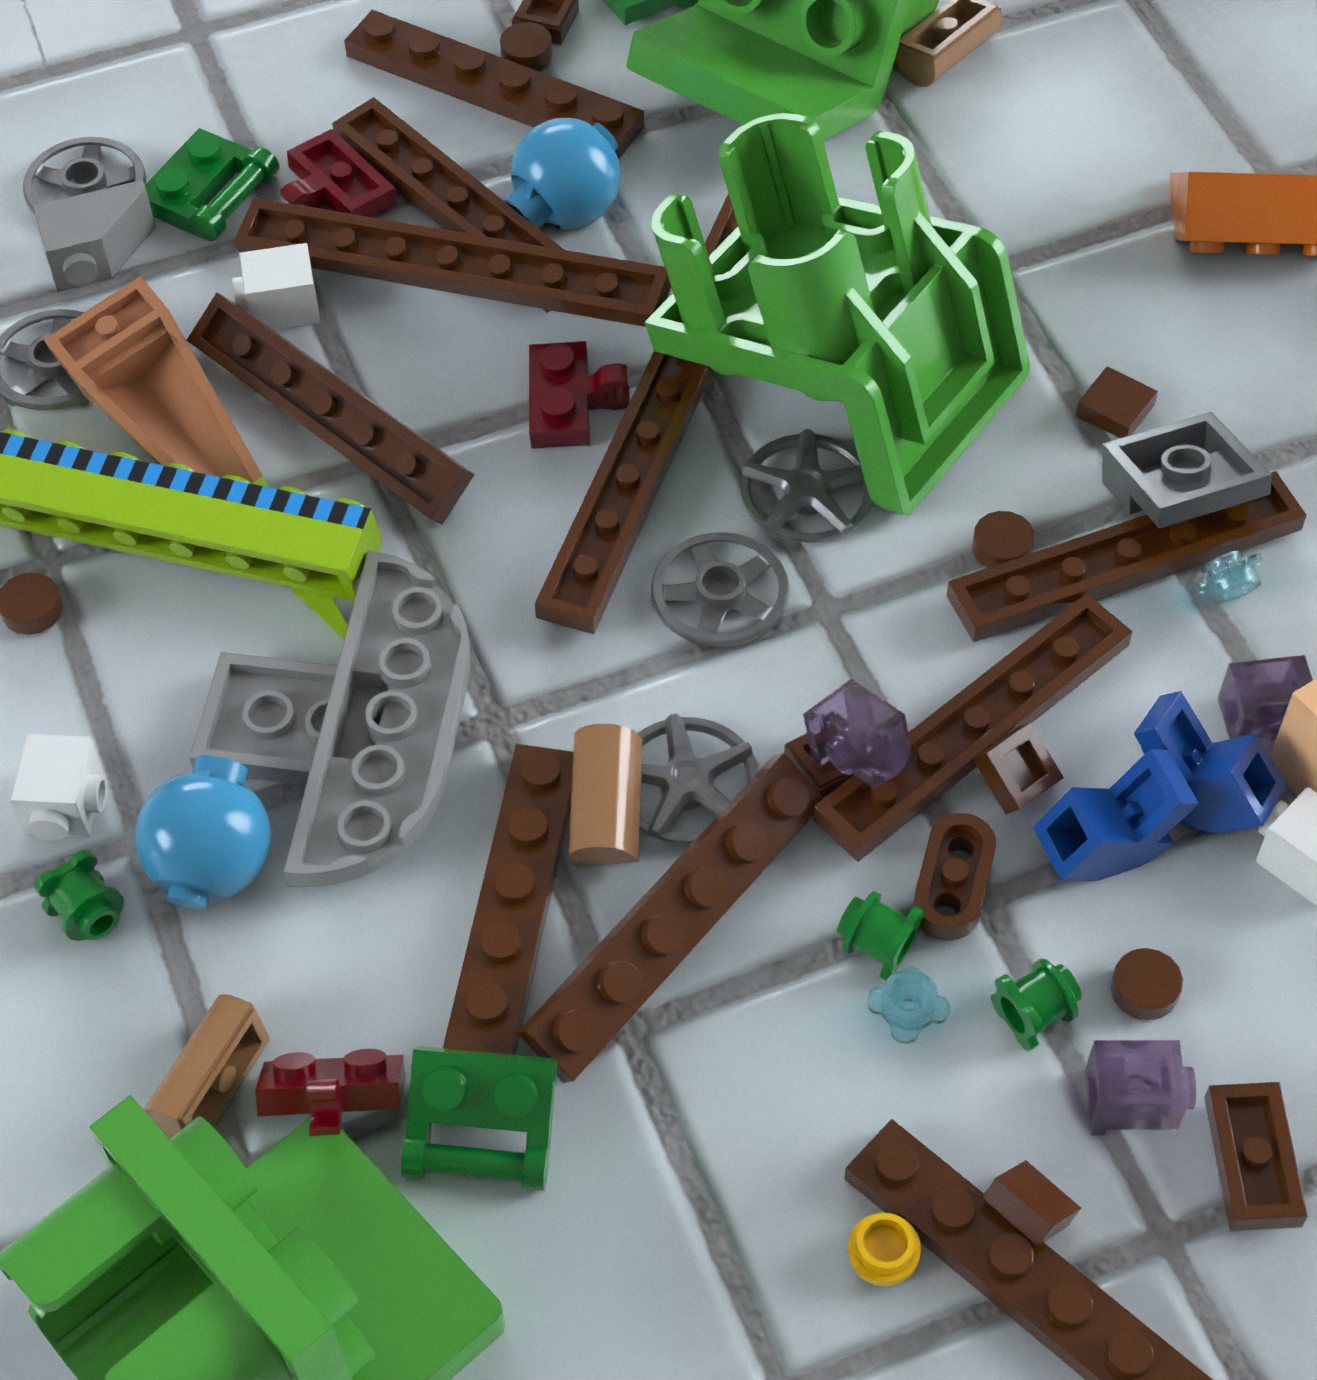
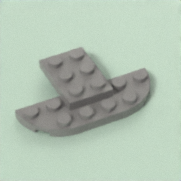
M368 550L338 665L227 652L220 653L189 759L193 768L197 756H219L236 761L247 767L248 773L246 778L306 785L283 871L286 886H328L354 880L372 873L390 863L407 850L425 831L434 817L444 792L471 670L468 630L460 607L457 603L454 604L436 585L435 577L426 570L402 558Z

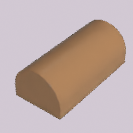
M949 0L900 39L895 57L899 70L908 81L917 86L927 87L1000 29L1002 24L1001 7L985 0Z
M592 724L581 727L574 733L568 859L575 867L638 862L642 738L628 727L616 724Z
M218 995L143 1109L169 1139L198 1116L204 1118L215 1128L269 1043L270 1037L253 1004L232 995Z

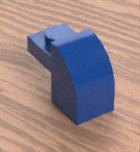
M1182 691L1159 696L1134 732V736L1141 745L1144 755L1150 749L1169 750L1199 802L1180 821L1181 824L1205 832L1224 833L1263 826L1288 786L1257 733L1212 743Z
M1150 749L1109 789L1072 787L1033 828L1061 881H1098L1141 867L1164 853L1174 844L1168 832L1186 817L1199 802L1170 751L1166 749Z

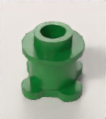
M81 850L75 853L62 866L41 874L34 884L38 894L45 898L41 905L43 910L52 917L60 915L63 919V932L69 939L76 941L96 940L107 935L117 925L120 913L124 907V897L116 888L106 886L103 876L98 870L94 869L97 864V858L90 850Z
M872 891L865 901L857 896L852 899L841 917L837 932L845 936L842 945L843 951L849 954L857 950L883 964L884 966L879 977L890 982L919 936L921 930L919 929L920 922L925 911L914 906L908 916L880 902L881 894Z
M1039 959L1032 965V972L1015 982L1006 974L995 980L997 992L991 995L993 1007L997 1014L1006 1021L1014 1032L1017 1041L1026 1051L1039 1046L1037 1034L1059 1020L1070 1023L1078 1017L1077 1002L1082 998L1081 990L1073 974L1062 964L1055 966L1047 959Z

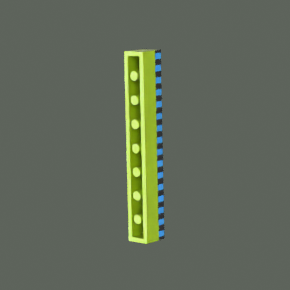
M5 429L0 432V526L355 602L368 550L379 552L383 541L372 509L352 499L339 498L333 501L309 496L302 490L294 487L283 486L275 489L252 484L248 480L236 475L217 477L197 473L191 468L178 463H170L163 466L140 461L138 458L124 452H113L110 455L86 450L82 446L66 440L52 443L30 438L26 434L13 429Z

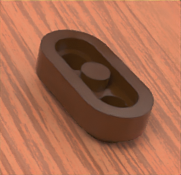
M967 813L947 815L937 821L930 832L915 891L913 907L917 906L925 911L920 922V929L935 939L944 941L961 939L969 935L979 922L994 859L996 838L991 827L975 815ZM962 850L968 853L970 858L965 860L954 858L950 852ZM949 906L956 910L957 914L954 916L942 915L936 911V908Z

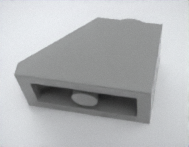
M143 180L33 206L57 292L113 278L155 228Z

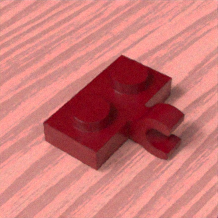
M332 129L287 151L288 167L301 179L286 184L280 190V195L290 204L319 209L324 204H327L337 212L373 217L397 204L396 188Z
M586 341L529 345V436L531 448L590 445L589 409L606 408L609 410L626 409L629 405L630 392L627 380V365L620 363L607 364L589 376Z
M360 1049L346 1054L344 1058L315 1059L312 1054L303 1052L278 1056L273 1061L263 1063L255 1089L257 1116L311 1114L310 1136L340 1135L343 1112L401 1109L405 1085L404 1055H386L385 1052L378 1049Z

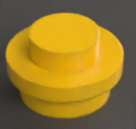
M875 1213L861 1219L854 1226L849 1236L847 1254L851 1267L859 1277L870 1284L888 1287L898 1285L913 1275L919 1264L921 1243L917 1232L905 1219L891 1213Z

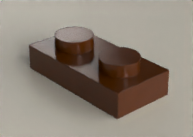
M1280 1082L1209 1085L1204 1099L1229 1231L1301 1228L1308 1215Z

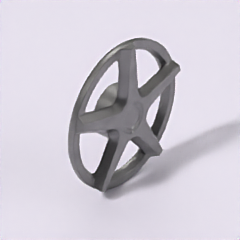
M81 137L61 142L41 153L32 162L25 174L23 194L28 207L35 214L33 206L40 203L33 194L32 184L34 178L62 187V192L52 200L55 201L133 181L143 180L144 184H146L147 176L140 157L123 143L103 137ZM84 146L82 157L71 160L63 166L62 170L43 165L48 159L60 152ZM101 146L122 152L131 160L133 166L126 169L104 172V168L100 163Z
M57 309L35 313L14 323L0 336V354L30 365V370L13 387L8 386L0 375V394L10 406L16 404L34 410H56L76 404L83 407L89 404L90 401L82 394L79 387L57 361L43 340L68 324L71 319L77 318L84 312ZM53 319L50 334L38 337L30 346L17 344L9 340L16 333L32 324ZM48 380H55L68 393L67 395L51 398L27 396Z
M804 429L800 434L781 437L767 443L757 450L748 462H745L743 465L740 492L747 512L762 528L783 539L805 543L835 539L859 525L867 516L873 504V500L869 497L857 451L837 439L814 434L811 429ZM798 447L796 467L793 470L761 465L767 458L782 450ZM817 447L839 454L854 467L831 471L821 470ZM753 479L771 484L783 490V497L767 518L758 511L751 495V482ZM862 481L864 486L863 501L856 514L849 520L833 499L831 492L834 489ZM795 513L804 515L820 513L833 526V529L819 533H799L783 529L782 526Z
M716 532L691 537L673 547L661 559L655 569L651 593L653 605L663 623L678 636L696 643L702 650H707L710 647H732L749 643L765 635L774 626L778 627L788 605L789 580L780 560L763 544L743 535ZM708 543H736L758 552V555L738 567L727 561H717ZM690 548L698 569L696 582L664 585L662 582L669 565L678 555ZM770 566L775 571L779 586L778 597L773 608L746 591L747 585ZM665 601L699 602L702 605V612L698 630L684 624L674 616ZM729 610H737L761 620L756 625L739 632L717 634L724 616Z
M676 713L670 714L665 720L654 723L638 732L637 734L642 738V747L654 738L667 734L669 760L665 764H642L641 783L661 787L663 796L651 824L640 816L639 829L663 841L692 844L702 832L691 834L669 832L670 827L682 809H694L703 805L717 816L731 801L714 785L715 777L742 762L747 772L748 782L759 772L749 742L745 743L735 732L719 723L702 718L680 717ZM686 731H696L712 735L727 743L731 748L699 758L693 752Z

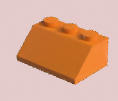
M1219 172L1170 173L1169 185L1175 240L1191 241L1190 252L1224 253L1225 242L1247 243L1246 254L1280 255L1281 244H1303L1302 255L1317 256V175Z

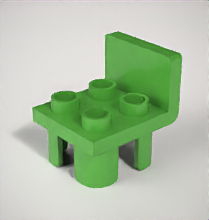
M698 0L697 5L633 32L626 67L630 71L742 125L754 119L772 114L789 113L807 116L817 123L822 139L825 141L868 118L876 111L886 92L901 36L911 31L934 13L939 0Z
M789 113L772 114L754 119L736 129L722 143L719 149V163L738 227L710 256L705 246L693 203L689 197L678 194L669 195L657 207L652 216L651 227L673 291L669 298L644 322L653 350L710 366L712 370L723 375H743L801 391L814 400L844 403L869 497L873 500L872 505L909 516L1029 374L1030 362L1007 250L1002 241L985 228L935 218L929 215L915 149L910 140L904 136L878 131L865 145L879 205L837 197L821 131L814 120L807 116Z
M129 1095L89 1126L108 1168L0 1252V1270L7 1279L13 1280L32 1303L28 1310L30 1317L78 1380H451L502 1335L505 1329V1321L500 1300L342 1129L340 1135H309L311 1116L246 1168L225 1139L201 1116H198L169 1139L135 1099Z

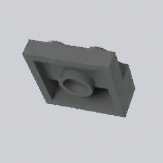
M1212 412L1103 443L1102 483L1129 515L1144 511L1159 529L1271 495L1272 474Z

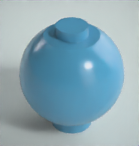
M555 118L540 123L522 138L514 152L510 171L514 192L505 199V202L538 229L545 223L555 224L559 230L579 229L592 224L608 211L619 190L621 172L619 159L615 153V150L618 148L615 138L601 124L595 123L591 126L589 123L575 118Z
M197 756L192 774L176 775L157 787L144 803L135 829L136 852L148 878L158 888L168 892L167 902L187 909L205 910L208 902L224 901L245 890L262 871L270 851L271 827L268 814L261 800L253 791L245 786L248 768L241 763L219 756Z

